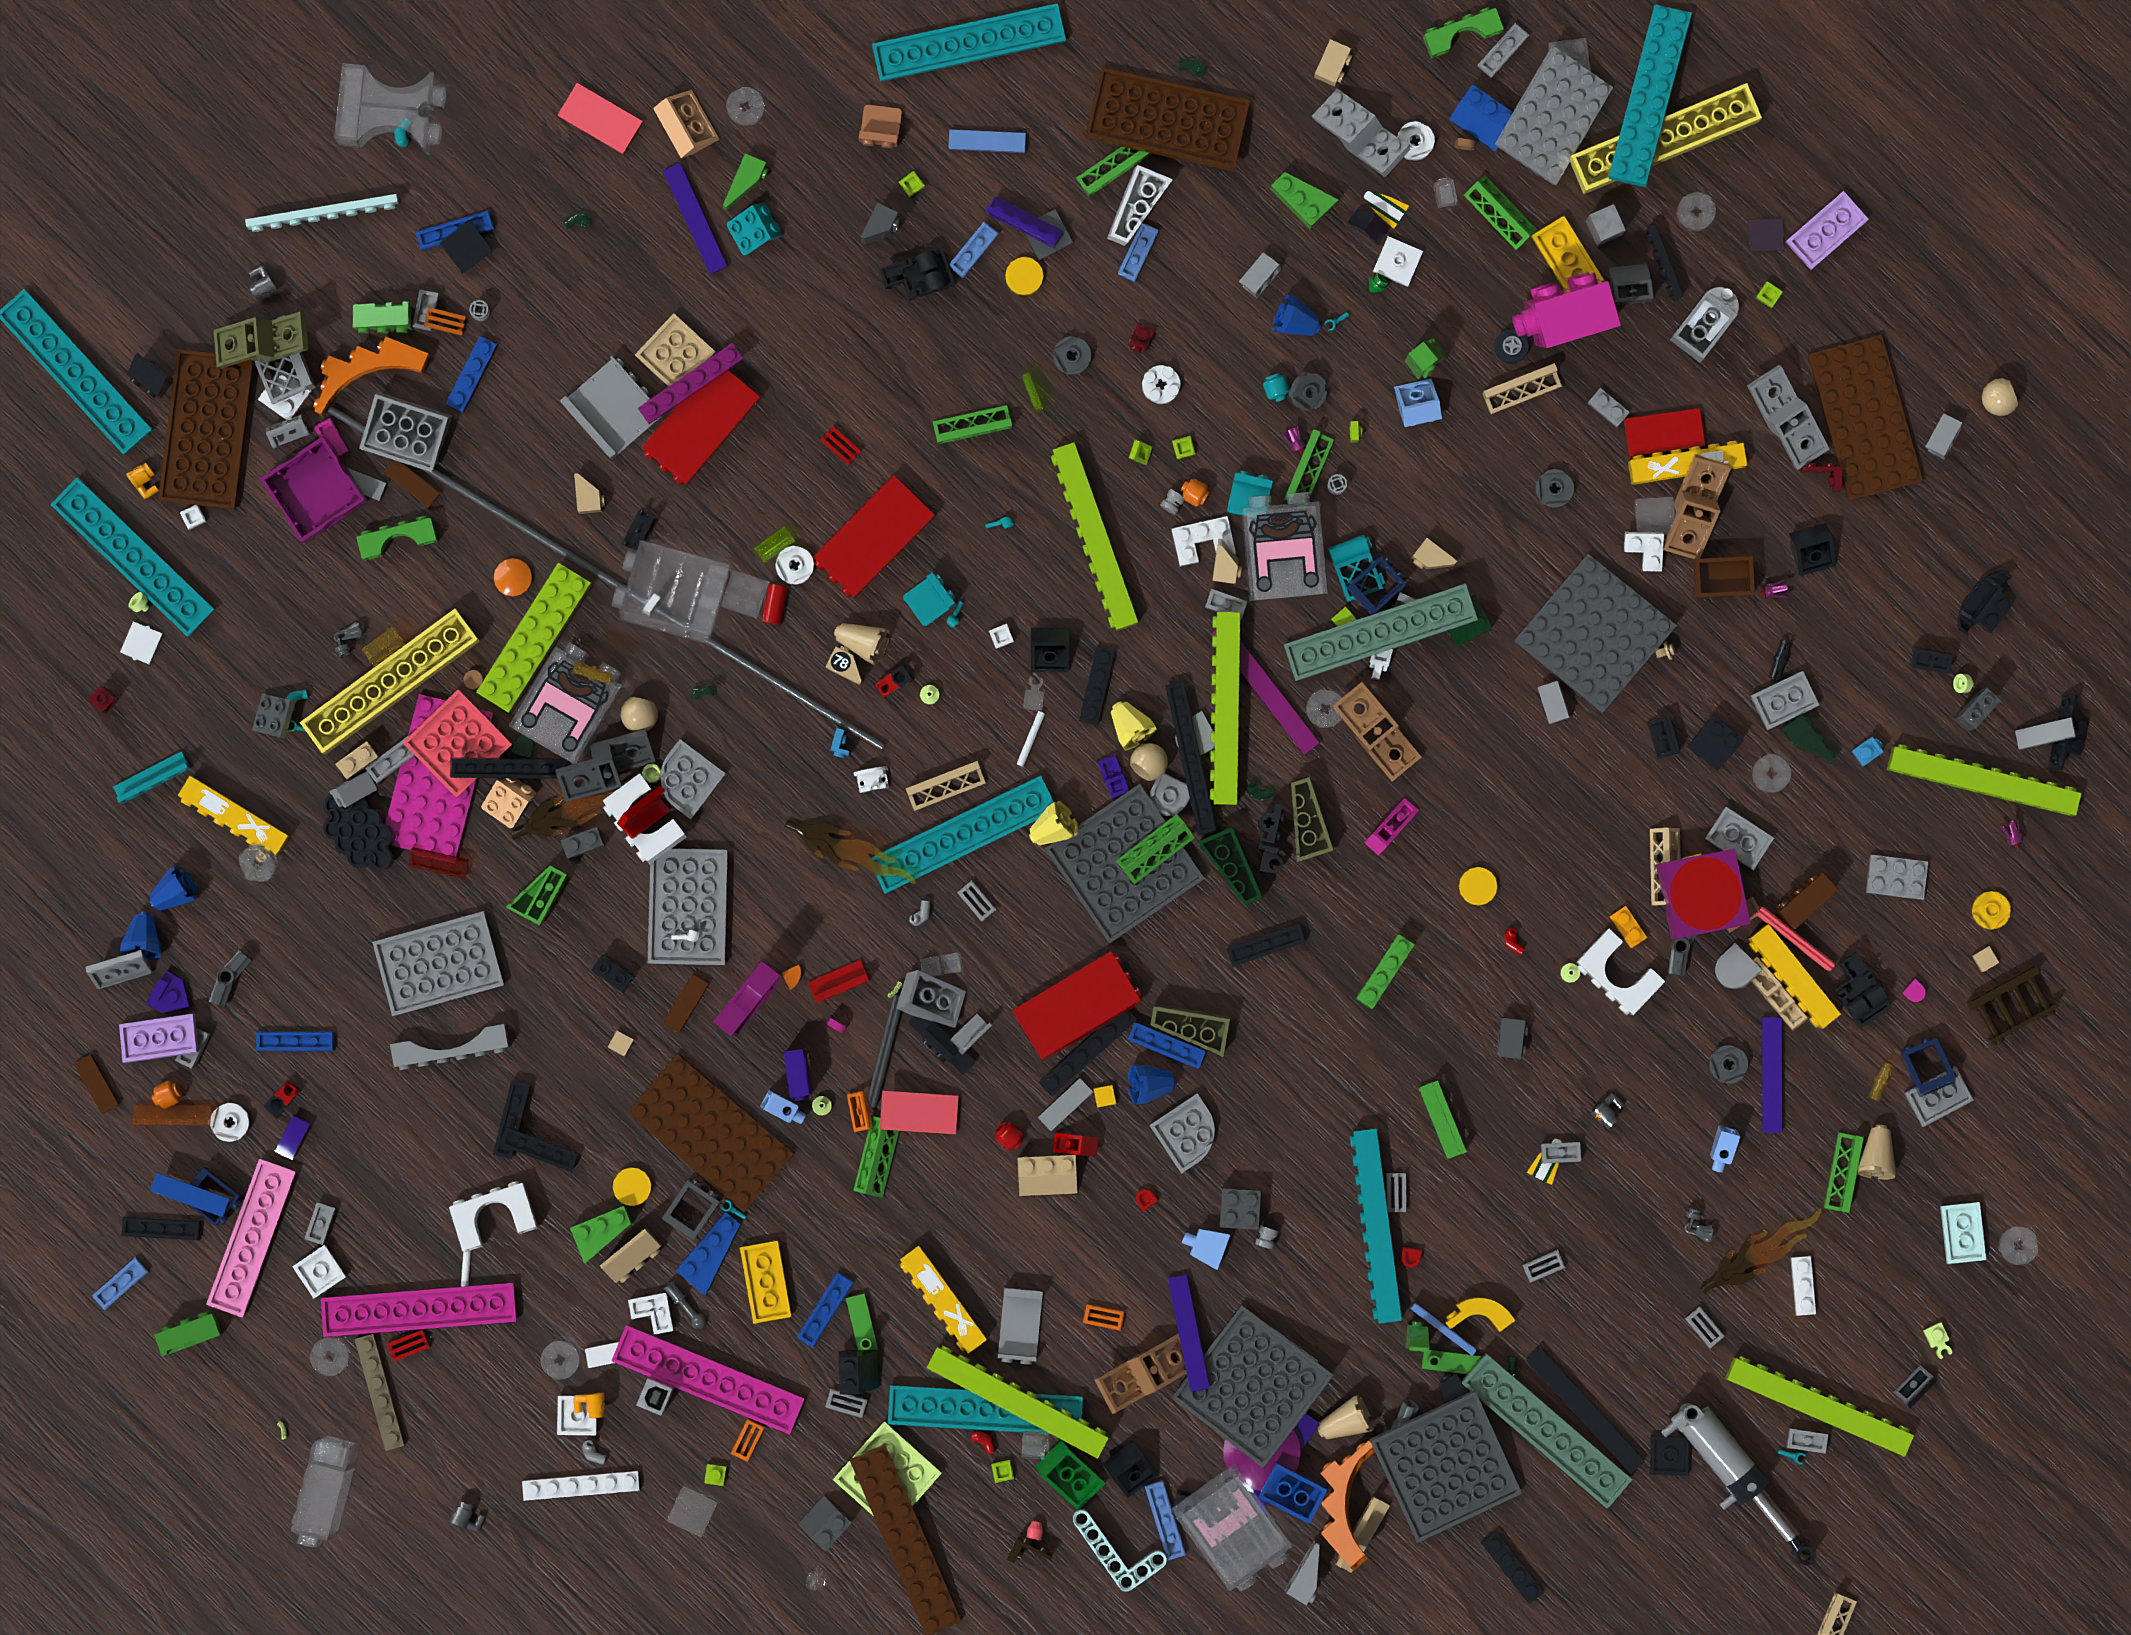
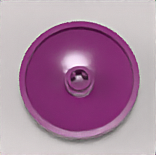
M1293 1430L1265 1468H1262L1226 1439L1223 1455L1226 1467L1232 1477H1235L1241 1485L1247 1488L1261 1491L1275 1463L1294 1471L1297 1470L1301 1457V1447L1298 1436Z

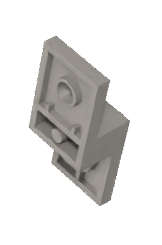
M1336 89L1312 115V118L1317 123L1340 138L1349 152L1384 177L1411 150L1406 143L1383 128L1374 114L1339 89ZM1342 110L1339 116H1334L1337 111ZM1388 149L1385 155H1380L1382 150Z
M1780 365L1747 385L1770 431L1780 438L1797 470L1829 450L1807 404L1796 396ZM1772 387H1776L1775 393L1769 396V390ZM1808 439L1807 446L1801 448L1802 441Z

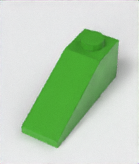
M748 154L744 155L724 201L723 208L725 210H729L756 187L761 179L766 178L769 170L766 168V162Z
M1412 1321V1325L1407 1324L1406 1348L1408 1350L1429 1352L1428 1327L1424 1326V1322Z

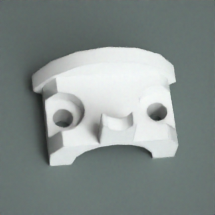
M887 766L854 772V776H857L860 793L889 788L886 774ZM883 777L886 778L885 782L881 781Z

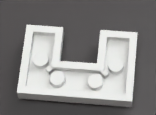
M1228 516L1171 529L1180 567L1199 562L1195 544L1213 540L1215 551L1217 552L1218 539L1220 538L1236 554Z

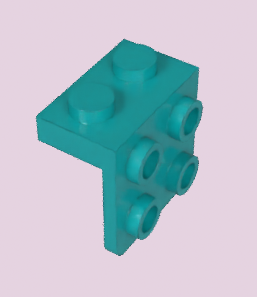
M765 203L754 204L727 222V228L744 256L750 254L767 241L776 240L783 236L779 225L774 221L771 211Z
M1246 471L1235 473L1227 511L1232 514L1257 519V515L1266 513L1273 481L1269 480L1270 477L1258 475V477L1250 476L1251 473Z
M933 572L926 576L927 579L903 596V599L923 626L929 625L955 606L953 601L956 599L950 590L946 591L942 586L944 581L939 574L935 576Z

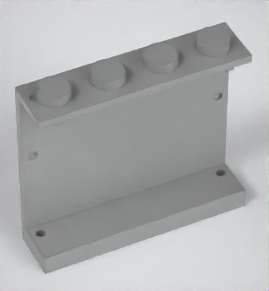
M611 356V360L569 397L565 396L560 402L606 455L613 460L660 418L651 424L647 423L638 407L649 401L650 398L648 396L651 394L644 386L640 388L636 384L638 379L632 372L627 373L623 369L625 365L619 358L615 360Z

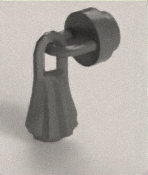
M354 622L348 628L334 634V640L339 644L335 648L336 654H339V657L350 654V645L343 644L344 640L361 638L364 634L365 629L361 623ZM344 633L345 637L341 638L339 635Z
M1689 1208L1685 1216L1691 1219L1685 1225V1231L1700 1237L1705 1242L1712 1241L1716 1237L1713 1227L1693 1224L1694 1219L1700 1220L1702 1215H1700V1210ZM1692 1227L1696 1228L1695 1232L1690 1229Z

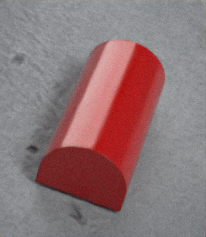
M775 584L768 585L762 622L781 626L787 587Z

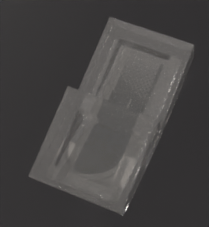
M960 952L920 959L922 972L932 977L964 971Z

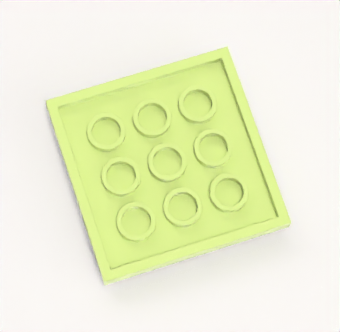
M884 1421L852 1458L885 1444L911 1506H913L942 1472ZM849 1460L833 1480L872 1514Z

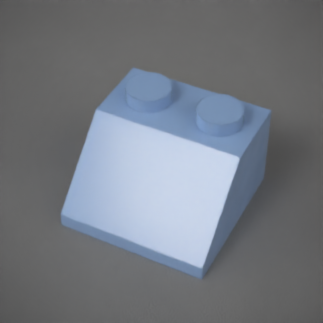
M1432 379L1394 387L1404 427L1442 419L1440 401Z

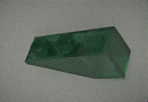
M1801 715L1781 729L1793 746L1829 764L1836 762L1834 752L1830 748L1825 747L1822 743L1824 742L1823 737L1819 732L1815 733L1812 729L1813 724L1807 716L1804 718Z

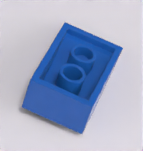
M1275 1463L1258 1498L1310 1524L1327 1492V1487L1310 1477Z

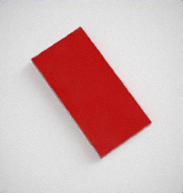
M1700 408L1624 419L1629 457L1670 452L1678 449L1684 450L1697 446L1705 447Z

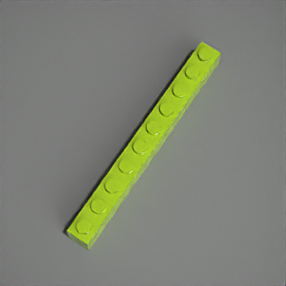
M1075 443L1053 449V455L1050 457L1053 465L1058 466L1060 473H1057L1060 484L1064 483L1066 491H1063L1066 502H1070L1072 505L1070 513L1072 519L1078 522L1079 527H1076L1079 538L1083 537L1085 545H1082L1085 556H1090L1091 563L1088 564L1091 573H1096L1098 581H1095L1098 592L1102 591L1104 599H1101L1105 610L1108 609L1111 615L1108 617L1111 628L1115 627L1116 631L1136 625L1138 624L1137 617Z
M1217 612L1216 616H1213V628H1216V635H1212V647H1216V655L1212 654V666H1216L1215 674H1212V685H1215V693L1211 694V704H1215V712H1211V724H1215V731H1211V743H1214V750H1211L1210 762H1214V770H1210V781H1214V789H1210V800H1213V804L1237 805L1240 612Z
M1898 744L1897 747L1891 749L1887 766L1888 771L2068 816H2076L2081 793L2076 792V788L2065 786V789L2059 788L2057 783L2047 782L2043 784L2039 783L2040 779L2028 777L2027 780L2020 778V774L2012 772L2009 775L2003 774L2002 770L1997 768H1991V770L1983 769L1984 765L1972 763V766L1967 765L1961 759L1947 760V756L1935 754V756L1927 755L1928 751L1917 749L1916 752L1911 751L1905 745Z
M944 1345L941 1348H936L927 1369L1098 1459L1109 1438L1106 1436V1431L1099 1427H1096V1429L1089 1427L1090 1423L1082 1418H1079V1420L1072 1418V1413L1065 1409L1061 1411L1055 1409V1404L1048 1400L1044 1402L1038 1400V1395L1031 1391L1027 1393L1021 1391V1386L1014 1382H1010V1384L1004 1382V1377L995 1372L993 1375L987 1373V1368L978 1363L976 1366L970 1364V1359L961 1354L959 1357L951 1354L953 1350Z
M1742 1356L1739 1359L1733 1358L1725 1379L1904 1457L1906 1456L1914 1435L1909 1433L1910 1429L1901 1425L1899 1428L1891 1426L1892 1421L1882 1418L1881 1421L1874 1418L1875 1414L1866 1410L1861 1413L1856 1410L1857 1406L1848 1402L1845 1405L1838 1403L1839 1398L1832 1395L1824 1397L1820 1395L1822 1391L1813 1387L1808 1390L1803 1387L1804 1383L1795 1379L1792 1382L1785 1380V1375L1776 1371L1775 1374L1767 1372L1768 1368L1760 1364H1757L1756 1367L1750 1365L1751 1360Z

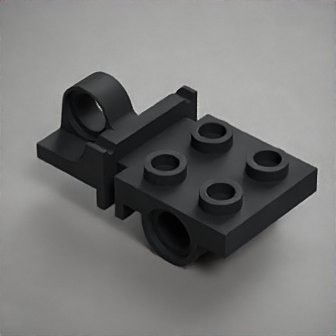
M943 249L922 253L915 258L907 259L906 263L905 260H902L899 263L880 268L885 289H891L903 284L909 301L914 300L917 295L918 297L925 296L955 285Z
M1275 804L1272 813L1262 815L1258 821L1259 830L1267 834L1266 839H1260L1258 849L1263 850L1259 872L1278 873L1283 868V860L1277 855L1279 848L1273 847L1274 842L1279 841L1281 830L1278 829V824L1283 822L1285 814L1281 805ZM1270 819L1273 825L1266 828V824L1263 821ZM1272 859H1277L1280 862V868L1272 870L1269 867V862Z
M1857 952L1838 961L1840 968L1848 978L1833 987V990L1840 995L1839 998L1857 1026L1861 1029L1891 1009L1892 1006L1888 1001L1886 993L1877 984L1875 978L1870 975L1872 973L1868 970Z

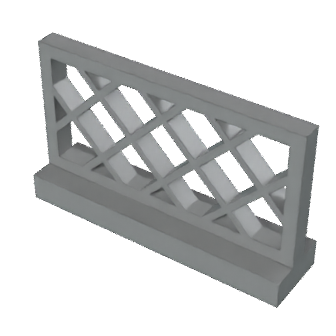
M302 352L290 355V359L287 357L281 358L278 369L269 366L271 362L264 364L254 361L271 404H276L307 389L310 391L316 388ZM285 361L293 364L291 373L282 371ZM268 368L277 371L273 381L265 377ZM280 373L289 376L285 386L276 383ZM292 378L298 379L301 387L296 389L289 388ZM275 385L284 388L282 394L276 398L272 394Z

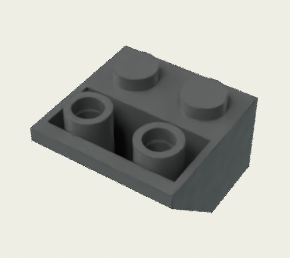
M1647 264L1609 268L1611 293L1615 306L1645 303L1653 300L1652 282Z

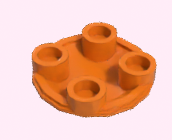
M519 559L504 560L495 570V586L501 593L507 596L521 595L527 592L531 585V570L526 563Z

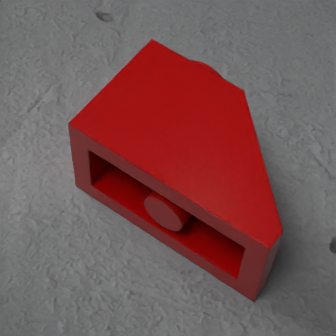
M1055 1133L1053 1152L1096 1157L1098 1138Z

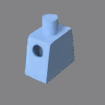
M768 1090L760 1105L763 1110L788 1123L793 1120L802 1124L806 1116L805 1113L797 1110L799 1107L797 1104L771 1090ZM784 1107L789 1108L787 1113L783 1112Z
M1718 1125L1710 1154L1714 1160L1712 1170L1723 1173L1725 1164L1732 1163L1740 1139L1737 1130ZM1726 1150L1724 1154H1720V1151Z
M1199 1229L1196 1236L1185 1232L1182 1243L1192 1247L1190 1255L1218 1270L1230 1235Z

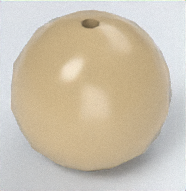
M2004 378L1994 379L1983 389L1982 402L1985 409L1991 414L2005 416L2017 408L2018 402L2010 380Z
M630 697L623 703L620 717L623 725L632 732L644 729L649 731L658 720V710L656 704L651 701Z
M1146 743L1133 751L1130 766L1143 779L1147 781L1157 780L1165 773L1168 767V758L1164 749L1159 745Z

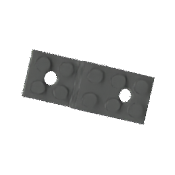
M646 729L590 744L591 760L556 769V775L566 802L622 787L619 772L656 762ZM630 749H636L633 753L627 752ZM577 779H583V780H584V781H582V782H580V783H576V782H575Z

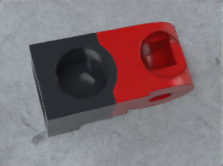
M902 665L886 675L875 686L884 698L910 683L914 678L907 667Z
M288 1081L263 1106L278 1119L300 1091Z

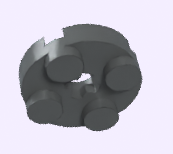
M1069 336L1061 339L1054 349L1053 360L1055 366L1066 375L1082 373L1091 362L1089 345L1083 339ZM1069 351L1077 353L1075 356L1076 360H1068Z
M1302 372L1294 380L1289 390V397L1292 399L1293 404L1302 410L1317 409L1326 399V382L1318 374ZM1308 388H1310L1311 391L1310 395H1306V390Z
M1548 470L1536 482V496L1540 503L1547 507H1562L1569 502L1574 493L1573 481L1562 470ZM1553 483L1556 484V487H1560L1556 494L1549 490Z
M1731 1045L1721 1046L1711 1054L1709 1069L1717 1081L1726 1084L1736 1083L1744 1077L1748 1069V1059L1745 1053L1737 1047ZM1726 1059H1728L1729 1061H1733L1734 1065L1731 1066V1070H1728V1068H1724L1723 1064H1725Z

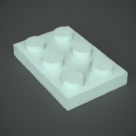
M1980 1202L1940 1206L1947 1264L1986 1260Z

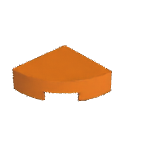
M800 965L782 972L789 990H792L800 980Z

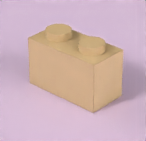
M1330 39L1314 78L1334 87L1337 82L1341 83L1345 74L1342 69L1344 65H1349L1352 55L1349 54L1351 48Z
M366 741L338 761L336 766L344 777L350 780L377 760L379 755L371 744Z

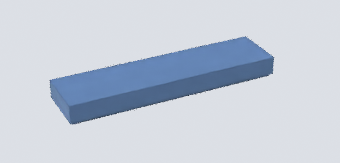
M949 130V150L1025 153L1026 133Z
M1413 1303L1410 1306L1411 1310L1473 1356L1476 1352V1348L1418 1304Z
M1163 1480L1146 1485V1493L1167 1561L1186 1555L1174 1515L1171 1514L1172 1508Z

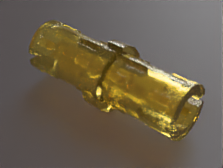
M575 662L572 671L573 674L587 677L590 681L596 680L607 685L610 684L613 673L597 669V666L590 667Z
M1882 1062L1877 1077H1874V1084L1868 1095L1869 1098L1880 1101L1885 1087L1889 1084L1888 1080L1894 1068L1893 1065Z

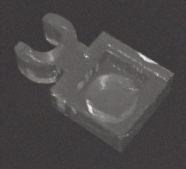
M1030 677L1029 685L1031 690L1025 689L1023 709L1042 711L1044 692L1039 691V688L1043 685V678H1040L1038 685H1034L1032 683L1033 677Z

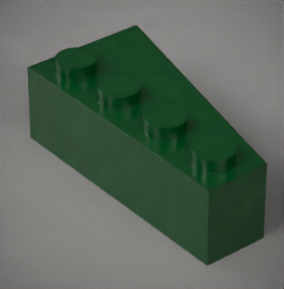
M1234 827L1197 842L1244 905H1249L1264 898Z

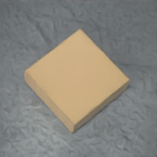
M1990 946L1972 955L1981 972L1999 963Z
M616 1031L608 1048L625 1057L634 1039Z

